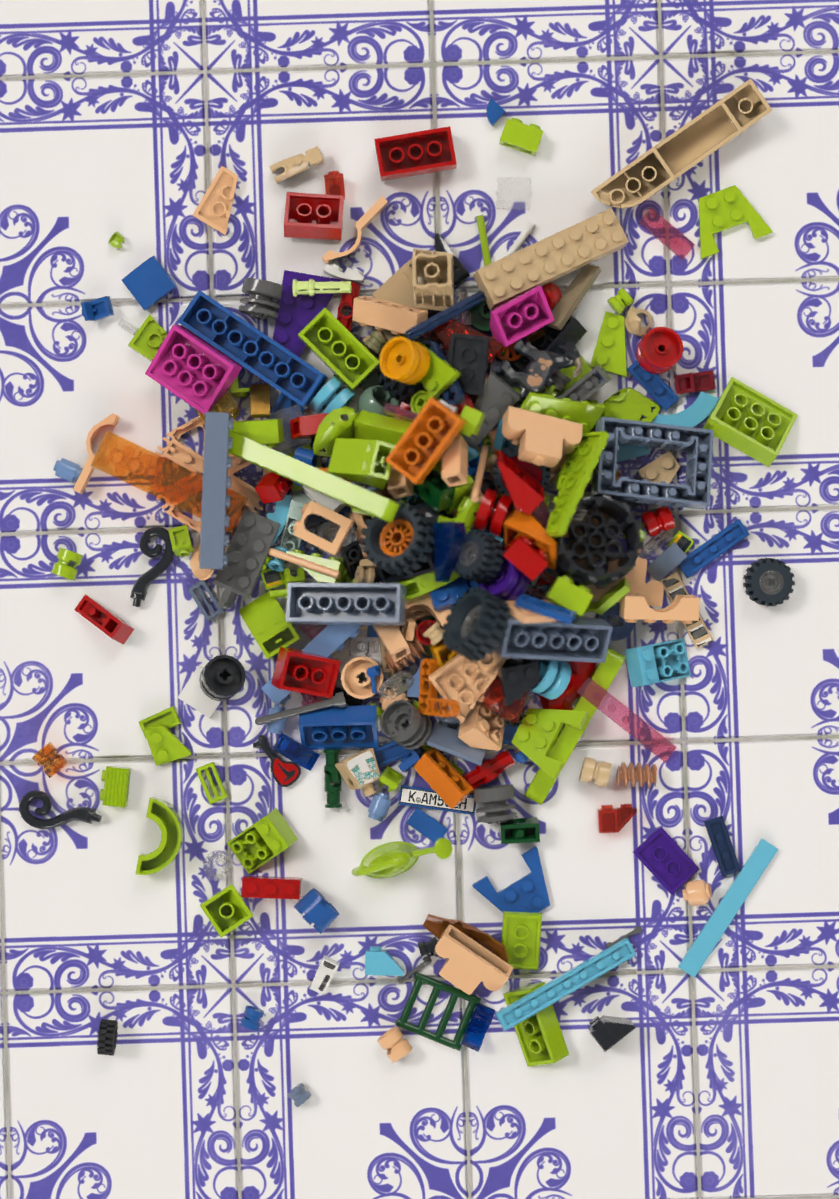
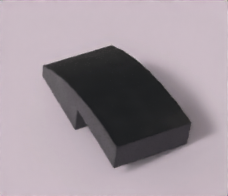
M357 540L340 549L343 562L351 580L355 579L356 569L360 564V560L364 559L362 549Z

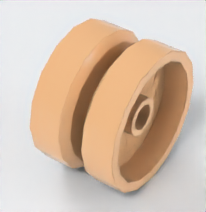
M361 656L353 658L346 663L342 670L341 682L349 695L354 698L365 699L376 694L372 693L371 678L368 677L366 671L369 667L379 665L377 661L370 657ZM382 668L381 675L376 676L377 692L383 684L384 675ZM365 674L366 680L360 681L359 675Z

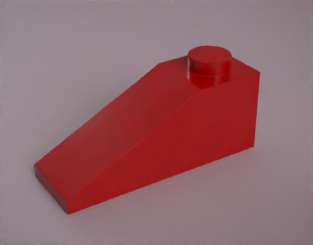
M86 594L74 609L110 638L123 645L134 631L133 627Z

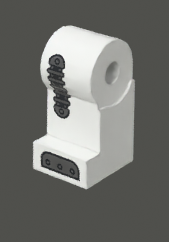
M324 955L309 989L324 995L340 963Z

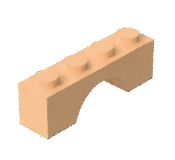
M627 593L620 599L619 616L625 619V622L632 623L636 622V619H641L646 623H655V620H662L663 623H674V620H681V623L692 624V621H699L700 598L696 595L676 594L672 603L667 607L652 609L641 594Z

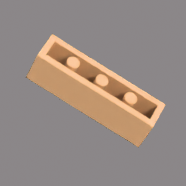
M366 295L354 298L352 321L359 322L361 326H375L377 330H391L392 334H405L407 330L428 318L427 310Z

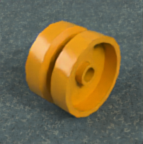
M395 337L389 340L381 351L380 368L385 376L407 385L416 384L428 372L430 366L429 351L420 343L404 337Z

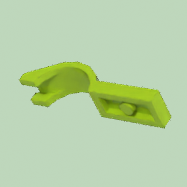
M626 578L621 580L598 601H590L584 613L591 612L602 615L631 591L630 582Z

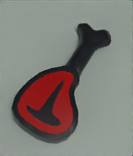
M260 735L258 741L253 743V748L262 749L269 757L272 775L280 786L288 787L297 781L301 775L300 766L296 762L285 761L275 754L268 746L265 735Z

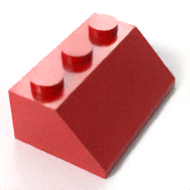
M286 192L284 237L341 241L344 196Z

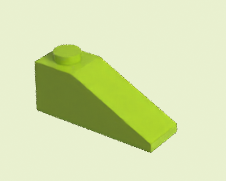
M283 418L234 421L233 430H230L259 444H267V447H278V443L284 442Z

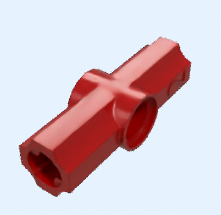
M351 282L352 292L342 293L336 318L350 333L353 324L354 298L359 297L361 288L360 284ZM343 308H351L352 313L349 316L342 315L341 311Z
M505 750L494 758L485 760L481 763V766L477 765L474 767L475 769L462 777L475 789L479 785L486 784L498 777L501 772L515 765V762L508 750Z

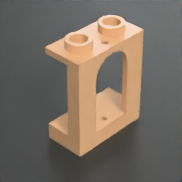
M310 500L309 504L306 503L301 511L303 514L301 520H297L293 527V535L337 557L354 522ZM310 514H318L341 526L333 543L305 529L304 525Z

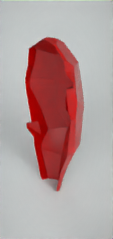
M567 661L571 667V678L567 688L558 698L553 700L539 695L542 708L573 710L571 704L581 696L595 672L596 662Z

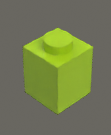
M465 405L460 416L467 422L459 433L468 437L471 434L477 436L486 414Z

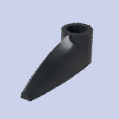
M437 233L435 235L436 251L453 253L443 238ZM453 253L454 287L470 277V274Z

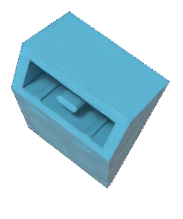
M684 638L624 649L631 687L645 686L691 676Z

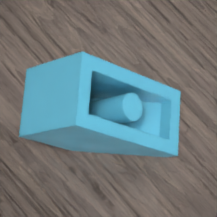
M370 946V949H366L365 975H404V969L386 950H381L380 946Z

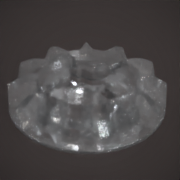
M215 850L204 859L203 869L208 878L214 881H223L232 874L234 862L227 852ZM224 859L222 862L223 870L218 869L213 872L215 867L213 863L215 861L218 863Z

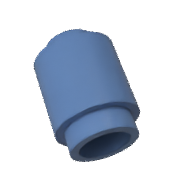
M64 458L61 461L57 460L53 471H56L55 476L70 482H77L83 470L79 464Z
M274 705L273 708H269L268 715L285 711V707ZM287 718L266 723V731L282 734Z
M379 792L378 795L374 794L368 809V817L382 822L383 818H386L392 802L389 799L390 796Z

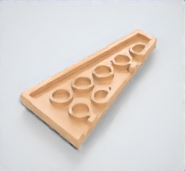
M493 652L491 655L487 653V658L483 660L480 658V661L476 662L470 661L458 654L428 676V678L442 698L458 701L460 711L457 718L462 724L468 712L476 705V701L481 694L487 690L498 675V669L509 658L500 657L497 653Z

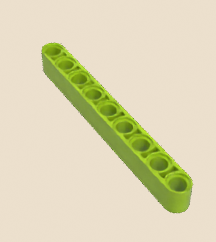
M608 647L605 663L598 664L588 686L573 708L575 711L588 712L581 730L564 724L548 757L565 765L620 669L625 656ZM539 768L524 796L542 805L555 781Z

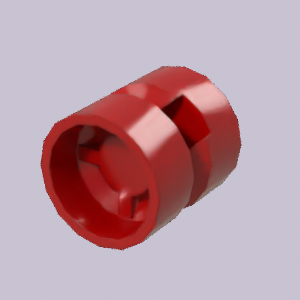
M668 506L657 508L655 513L649 511L641 515L649 537L660 534L661 530L666 532L676 528Z
M425 620L417 624L414 634L421 644L432 645L431 640L425 637L423 633L435 623L434 621Z

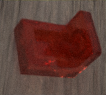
M330 171L327 175H324L326 194L343 195L344 200H346L343 173Z

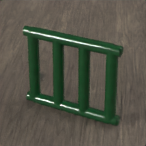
M416 972L414 977L416 979L402 1015L400 1019L396 1020L395 1025L460 1051L462 1046L460 1044L474 1008L476 1004L480 1003L481 998L473 994L468 995L456 987ZM422 983L433 986L419 1024L416 1026L407 1022ZM442 990L450 993L451 996L436 1033L426 1030L425 1027L439 992ZM459 997L469 1001L456 1035L451 1040L443 1037V1034Z

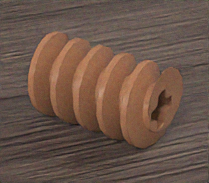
M415 636L413 643L406 640L411 653L394 662L388 651H385L386 657L384 659L392 674H395V667L400 671L402 670V663L408 667V660L415 663V656L421 660V653L426 655L424 648Z
M622 762L620 767L619 765L617 767V786L623 781L627 787L629 781H631L632 787H635L637 782H639L641 788L644 782L647 783L648 788L651 787L652 783L656 787V764H653L651 769L648 764H645L642 769L640 763H637L634 768L633 763H629L628 767H626L625 762Z

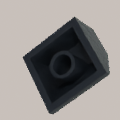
M604 1015L600 1018L599 1016L595 1017L590 1021V1026L588 1027L591 1035L605 1052L635 1029L633 1022L628 1018Z

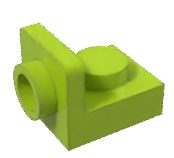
M187 525L168 529L172 549L176 556L185 557L194 552Z

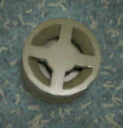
M372 331L370 338L363 344L373 352L380 354L382 346L388 341Z

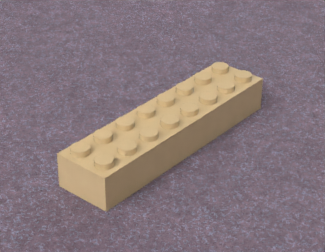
M610 208L478 269L473 278L480 291L484 292L485 301L489 309L492 310L539 285H546L623 249L629 240L613 209Z

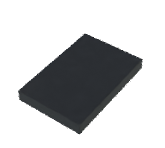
M451 333L448 363L453 369L462 373L457 378V381L464 394L484 396L491 337Z

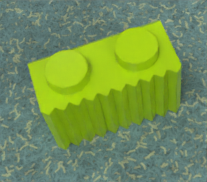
M107 766L106 770L102 771L101 781L105 782L104 789L100 790L99 797L103 801L102 805L127 807L131 768Z

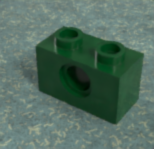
M434 469L431 470L422 484H414L413 491L437 513L453 506L455 487H449L442 476Z
M537 817L514 818L507 822L499 823L501 844L540 842L539 821Z

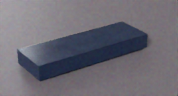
M723 816L704 821L722 877L741 871Z

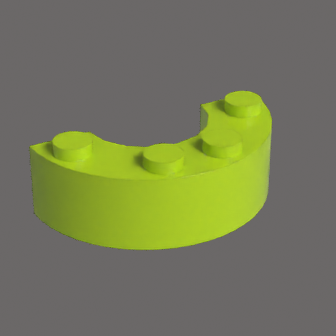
M156 797L149 799L146 817L154 820L159 825L161 842L155 851L139 855L135 873L137 875L153 874L164 869L176 858L183 843V826L179 815L171 805Z

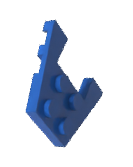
M536 846L521 854L531 872L501 891L496 892L487 876L472 884L474 889L501 912L538 913L550 906Z

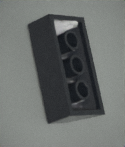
M571 316L562 330L545 325L546 334L530 344L538 350L563 354V351L558 346H564L568 341H572L576 345L587 330L575 317ZM522 356L518 360L509 363L513 370L524 372L530 360Z

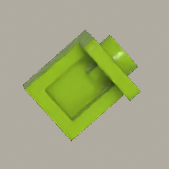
M238 375L230 386L231 394L236 395V398L247 397V394H250V388H239Z

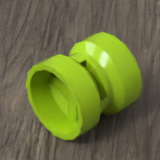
M621 288L617 291V295L610 297L607 302L620 315L624 308L630 306L634 300L626 290Z

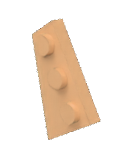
M221 166L192 215L223 235H226L238 175Z

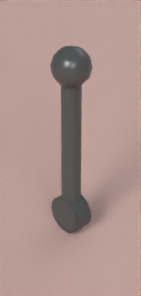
M636 926L634 930L629 932L628 934L622 936L621 938L615 940L612 943L608 942L606 944V948H609L610 946L616 944L622 939L628 938L636 933L640 934L642 932V928L640 926Z
M431 958L398 979V983L400 984L426 964H431Z

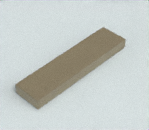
M588 264L580 269L552 310L554 321L547 324V327L562 330L602 270L599 266Z

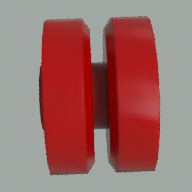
M656 327L651 329L638 343L636 359L646 372L663 374L680 360L683 353V342L674 330L667 327Z
M487 489L476 516L474 529L484 532L490 525V534L501 537L503 534V523L512 512L513 500L511 496L504 494L498 502V492Z

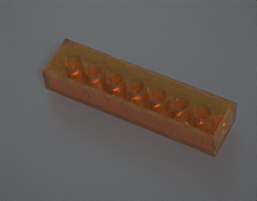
M109 431L106 432L91 466L201 518L203 476ZM228 489L227 496H231L230 507H227V515H230V526L226 527V531L232 533L248 498Z

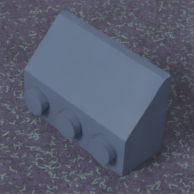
M440 720L439 723L434 722L426 742L427 745L481 766L486 749L471 748L458 737L459 727L453 729L449 727L450 724Z

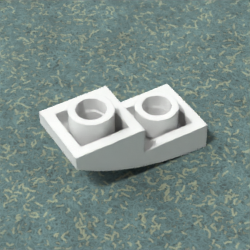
M327 264L324 268L325 274L341 281L363 283L365 280L364 276H362L363 272L355 267L353 269L348 267L344 273H342L343 269L335 264L332 266Z

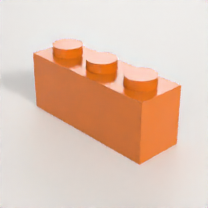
M432 748L424 753L413 766L418 774L430 785L432 790L451 809L462 803L473 791L471 785L436 748Z

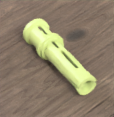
M293 279L292 290L294 297H297V295H309L311 297L316 293H351L352 284L351 281L315 282L313 279H309V281Z

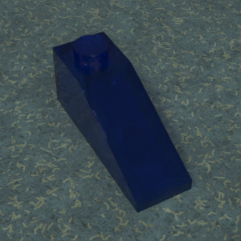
M434 523L435 582H449L465 543V523Z

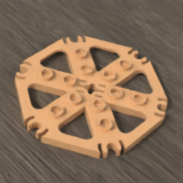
M201 415L165 434L172 438L171 441L166 437L162 438L167 442L165 448L157 447L158 450L164 453L160 454L156 451L155 496L163 492V495H159L156 499L158 501L162 498L166 500V504L161 507L162 509L171 507L164 512L201 534V520L196 522L182 514L178 509L182 502L202 492L203 476L201 474L203 473L204 453L202 457L180 443L181 435L198 426L204 429L205 435V422ZM229 454V457H232V468H228V476H231V488H228L227 494L245 504L247 510L261 514L254 510L255 507L260 511L264 510L259 506L261 499L255 488L233 475L252 463ZM171 460L193 474L167 487L164 484V463ZM263 468V476L271 472ZM242 515L230 521V526L226 527V533L238 526Z

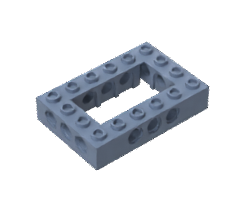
M601 417L596 422L595 432L605 431L609 434L606 447L601 452L599 462L593 470L591 497H600L603 493L610 494L613 500L700 510L710 506L714 430ZM617 444L687 451L685 484H666V481L660 483L649 482L647 479L641 481L631 480L629 477H621L615 481L616 469H618L616 461L619 445Z

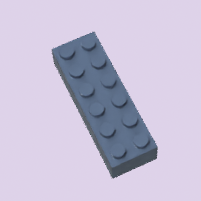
M288 583L286 622L290 624L405 626L406 586L401 583Z
M510 615V619L507 620L509 624L508 629L504 630L505 636L500 638L499 646L494 647L493 651L500 657L605 663L613 626L604 619L576 617L570 625L563 622L522 623Z

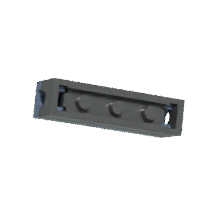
M599 364L558 398H570L572 401L581 402V400L585 401L612 378Z

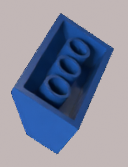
M377 705L346 706L343 708L331 706L299 715L298 725L302 750L379 748Z

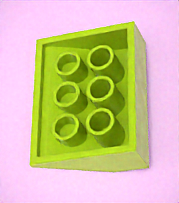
M731 377L702 429L714 430L713 436L769 467L778 456L798 414Z

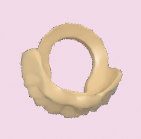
M631 307L627 311V316L624 320L627 331L639 337L645 336L647 330L652 326V316L644 309ZM638 313H643L648 317V325L646 327H641V319L637 316Z

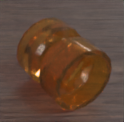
M51 742L32 757L38 766H43V772L49 778L53 777L68 763L62 754H57L58 750Z

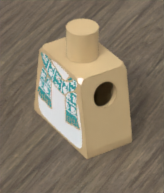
M373 748L363 749L335 764L351 790L362 788L365 797L376 793L372 782L380 778V772Z

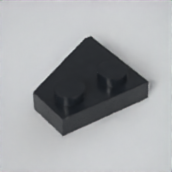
M537 661L498 669L505 706H510L540 681Z

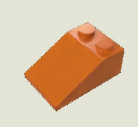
M514 508L503 523L504 548L519 534L523 537L527 536L533 541L535 548L538 550L542 549L548 554L549 564L546 567L555 570L557 568L556 542L546 533V530L533 515L530 514L528 516L525 512L520 513Z

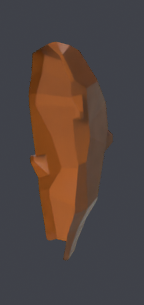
M428 914L423 927L438 939H440L448 925L451 924L508 963L509 957L505 946L488 933L460 920L445 919Z

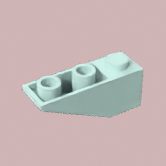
M295 491L291 499L280 547L291 552L294 549L299 550L301 539L293 535V527L297 520H301L303 516L301 511L306 503L309 504L311 500L304 493Z

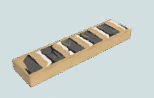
M677 572L659 581L663 585L664 591L671 603L676 594L689 595ZM700 614L699 621H692V624L682 623L696 649L713 640Z

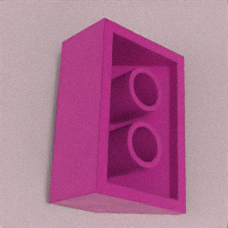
M541 285L491 311L490 329L496 344L507 347L554 321Z

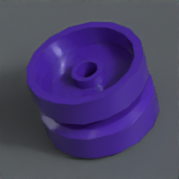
M503 556L502 559L504 561L500 566V571H497L496 577H492L489 582L480 583V586L504 601H516L520 595L526 593L530 578Z

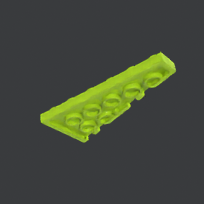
M607 432L582 433L581 442L570 454H565L567 460L562 464L556 488L559 490L558 497H554L553 504L556 505L555 510L550 513L546 533L549 536H563L567 531L571 517L576 512L577 504L583 497V491L591 479L595 466L599 462L601 452L607 445L609 437Z

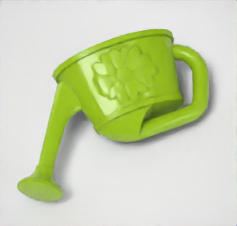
M446 838L438 839L434 847L417 849L415 845L408 842L396 841L385 843L370 850L363 857L360 866L352 869L351 873L353 876L367 875L379 879L394 877L414 866L419 856L435 853L440 859L449 858L453 847Z

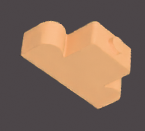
M511 406L508 407L503 415V436L509 440L520 439L519 460L534 463L538 466L554 468L561 459L562 453H572L582 439L583 424Z
M637 558L634 568L621 580L626 578L630 582L631 591L628 593L641 594L645 597L648 606L662 607L663 585L656 580L645 583L647 560ZM619 559L607 561L606 573L621 568L617 565ZM621 580L611 583L603 589H597L596 586L586 585V587L591 590L592 600L598 601Z
M451 924L442 933L435 946L436 953L442 958H447L439 975L468 995L473 993L480 982H483L488 990L498 991L508 980L514 968Z

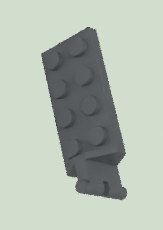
M244 509L226 552L228 554V566H225V570H219L214 580V584L224 588L221 598L217 602L219 608L233 609L238 594L250 599L268 556L269 549L272 547L280 528V523Z

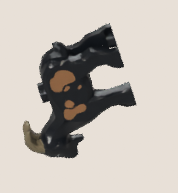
M523 337L514 346V351L527 357L530 360L524 372L513 370L509 361L505 360L500 368L501 372L498 377L509 386L519 389L520 397L524 398L530 392L542 394L545 388L549 389L554 382V374L560 369L575 366L576 369L572 377H578L581 374L583 364L579 351L572 341H568L564 346L559 345L558 348L563 351V354L547 350H538L530 344L526 337Z

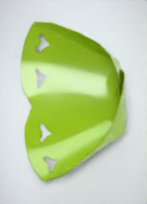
M628 387L618 390L604 400L603 404L606 408L601 417L651 422L658 415L660 406L645 395ZM641 415L647 417V418H643L642 420H640Z
M348 406L331 411L318 427L313 444V453L319 456H331L336 438L354 439V419L359 413H355V410ZM346 414L348 420L343 421L340 416Z

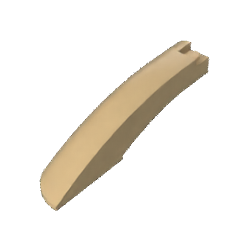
M750 78L593 189L591 193L600 202L611 207L628 208L636 206L763 118L772 109Z

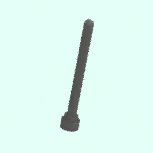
M343 692L335 693L336 695L332 696L331 699L258 717L255 719V723L262 725L331 706L343 708L347 705Z

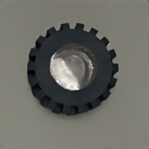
M476 530L467 532V535H462V539L457 541V546L453 549L452 566L455 567L454 571L460 577L476 583L483 584L491 581L492 577H496L497 571H500V566L503 564V546L498 539Z
M761 558L757 562L751 563L752 566L746 569L747 574L743 576V579H745L743 587H746V595H749V598L759 605H781L784 603V600L790 598L788 595L793 593L794 590L792 585H795V581H792L794 574L790 572L791 568L786 566L785 562L774 558Z

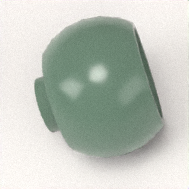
M372 386L361 394L358 401V412L360 413L362 410L394 418L395 414L393 413L400 406L397 396L394 399L389 396L391 391L385 392L383 386Z

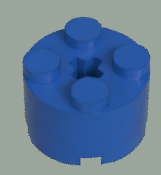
M312 888L294 906L301 915L304 913L302 917L308 924L314 923L313 927L320 934L339 915L334 906L315 888Z

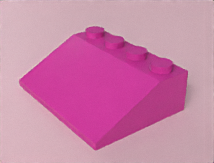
M173 324L145 374L205 415V412H210L233 384L243 366L183 325Z

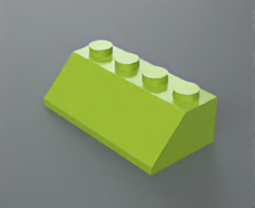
M326 308L298 334V338L352 391L379 364V361Z
M545 982L529 984L504 993L503 996L507 1006L545 985ZM552 1004L514 1026L528 1067L556 1063L569 1055Z

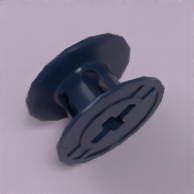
M617 602L602 615L596 614V618L604 619L610 625H612V622L607 620L608 617L615 618L617 616V621L623 623L622 626L615 625L613 627L610 638L613 641L626 638L634 628V623L625 622V619L619 616L620 603Z

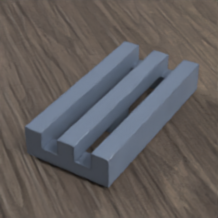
M205 580L188 588L207 622L224 612L222 608L217 606L218 601ZM202 584L206 589L207 593L209 594V596L211 597L212 601L214 602L215 606L217 607L218 611L215 612L209 600L200 588ZM194 589L198 590L212 615H208L193 591Z

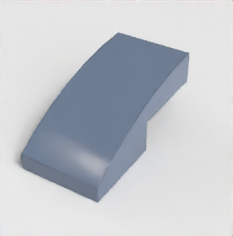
M673 542L647 566V571L656 581H661L687 555Z

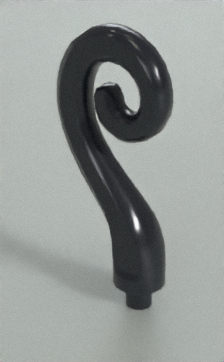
M163 527L149 528L140 538L139 546L144 555L153 558L159 556L162 552L161 544H157L154 549L148 547V541L152 537H160L164 540L165 553L159 563L141 575L135 582L130 598H133L132 606L140 607L141 600L146 598L150 583L168 568L174 558L175 553L172 549L169 531Z
M39 790L26 793L19 803V812L23 820L30 826L38 829L56 828L71 821H82L92 824L93 821L100 823L102 815L96 814V809L89 807L72 808L50 819L37 818L29 810L32 800L41 799L43 801V807L35 809L37 815H46L52 807L50 797L45 792Z

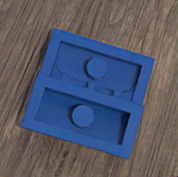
M155 256L147 259L122 279V282L144 311L148 310L159 299L164 298L177 287Z

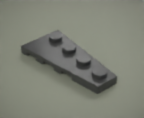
M492 371L485 383L484 396L479 395L474 403L476 410L486 414L477 436L471 434L470 437L461 434L472 449L501 420L508 407H512L520 399V394Z

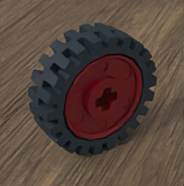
M519 443L517 445L512 444L509 448L503 449L504 454L546 490L550 481V467L538 466L534 463L519 460ZM496 459L493 466L495 486L503 495L511 496Z

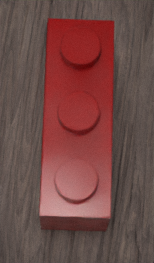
M243 876L242 897L300 899L301 878Z

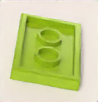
M503 911L501 943L505 946L508 954V964L514 967L513 969L538 970L542 913Z

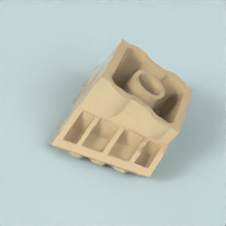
M413 248L412 285L414 308L444 311L454 305L453 253Z

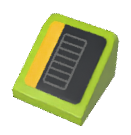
M677 531L667 547L675 542L686 554L694 541L681 531Z
M272 569L261 571L266 590L285 585L280 571L277 572Z

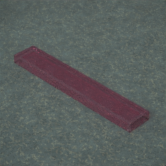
M590 677L578 689V694L663 762H666L677 748Z

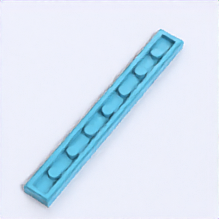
M760 839L741 871L678 965L680 969L695 978L778 851L776 847L764 839Z
M622 939L496 1012L495 1015L503 1030L506 1031L636 956L629 939Z

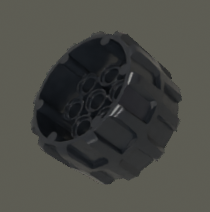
M603 493L600 497H590L588 494L583 495L577 504L576 512L586 510L589 516L585 522L577 521L574 524L571 523L573 517H571L567 529L569 538L575 541V543L566 551L563 536L552 537L556 542V561L559 567L557 573L560 576L566 575L574 580V585L576 586L589 585L596 586L597 589H603L607 585L621 580L636 565L637 557L644 547V542L640 541L639 533L642 524L640 520L636 521L629 511L630 505L626 502L621 504L613 500L610 494ZM600 512L609 515L616 522L606 524L605 517ZM591 518H596L599 521V526H593ZM574 528H580L583 531V535H576ZM608 528H613L616 536L609 535ZM622 532H624L627 541L626 554L622 552V545L616 541ZM592 537H596L599 540L600 544L598 546L592 544ZM575 547H581L583 555H578L575 552ZM608 547L615 548L616 555H611L608 552ZM593 556H596V557L599 558V560H600V564H599V565H595V564L592 562V557H593ZM585 559L586 566L592 572L582 569L574 561ZM619 559L617 565L621 567L620 569L605 573V570L601 568L606 560L614 561Z

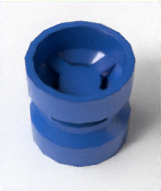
M247 1005L244 1011L245 1017L242 1018L240 1025L251 1030H258L260 1026L259 1020L263 1017L264 1011Z

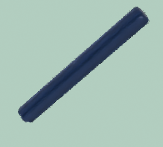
M477 292L410 328L405 332L407 339L414 340L486 300L484 292Z

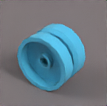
M334 376L317 393L308 408L313 413L318 414L326 407L322 414L330 413L334 409L349 406L356 393L347 387L337 394L342 388L343 382Z
M541 659L538 666L540 681L529 690L553 700L558 698L567 688L571 678V667L567 661Z

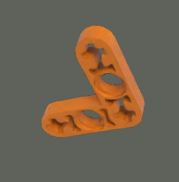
M423 659L420 665L418 705L420 713L440 717H457L460 711L458 701L437 698V689L428 678V676L438 670L436 659Z

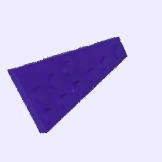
M284 270L282 298L279 299L280 308L277 310L278 319L275 322L273 340L300 358L306 345L298 338V334L328 306L334 293H316L311 297L309 295H297V297H294L292 290L293 279L297 281L313 279L315 282H337L341 280Z

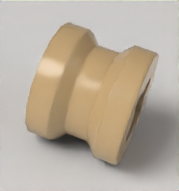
M358 566L355 573V583H373L375 569H364L363 566Z
M435 622L423 635L428 637L434 646L443 638L442 633L445 630H442L440 624Z

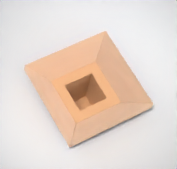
M477 700L476 705L468 712L463 723L461 724L460 722L458 737L471 748L499 751L502 747L505 722L488 705Z

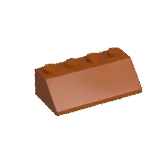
M430 397L385 461L414 484H422L467 421L446 405Z

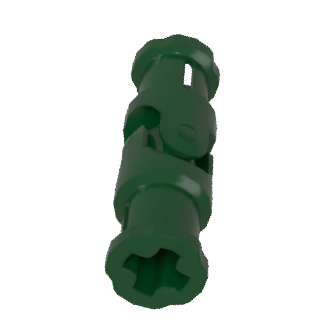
M340 749L323 750L326 757L324 789L327 793V804H325V808L342 807L340 803V791H342L341 775L335 766L339 762Z

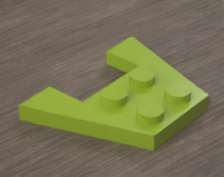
M735 185L698 199L700 260L719 253L713 237L716 233L748 222L754 240L773 232Z
M528 708L525 713L526 717H523L522 724L519 725L511 742L556 782L564 764L548 757L549 752L563 724L581 730L588 712Z

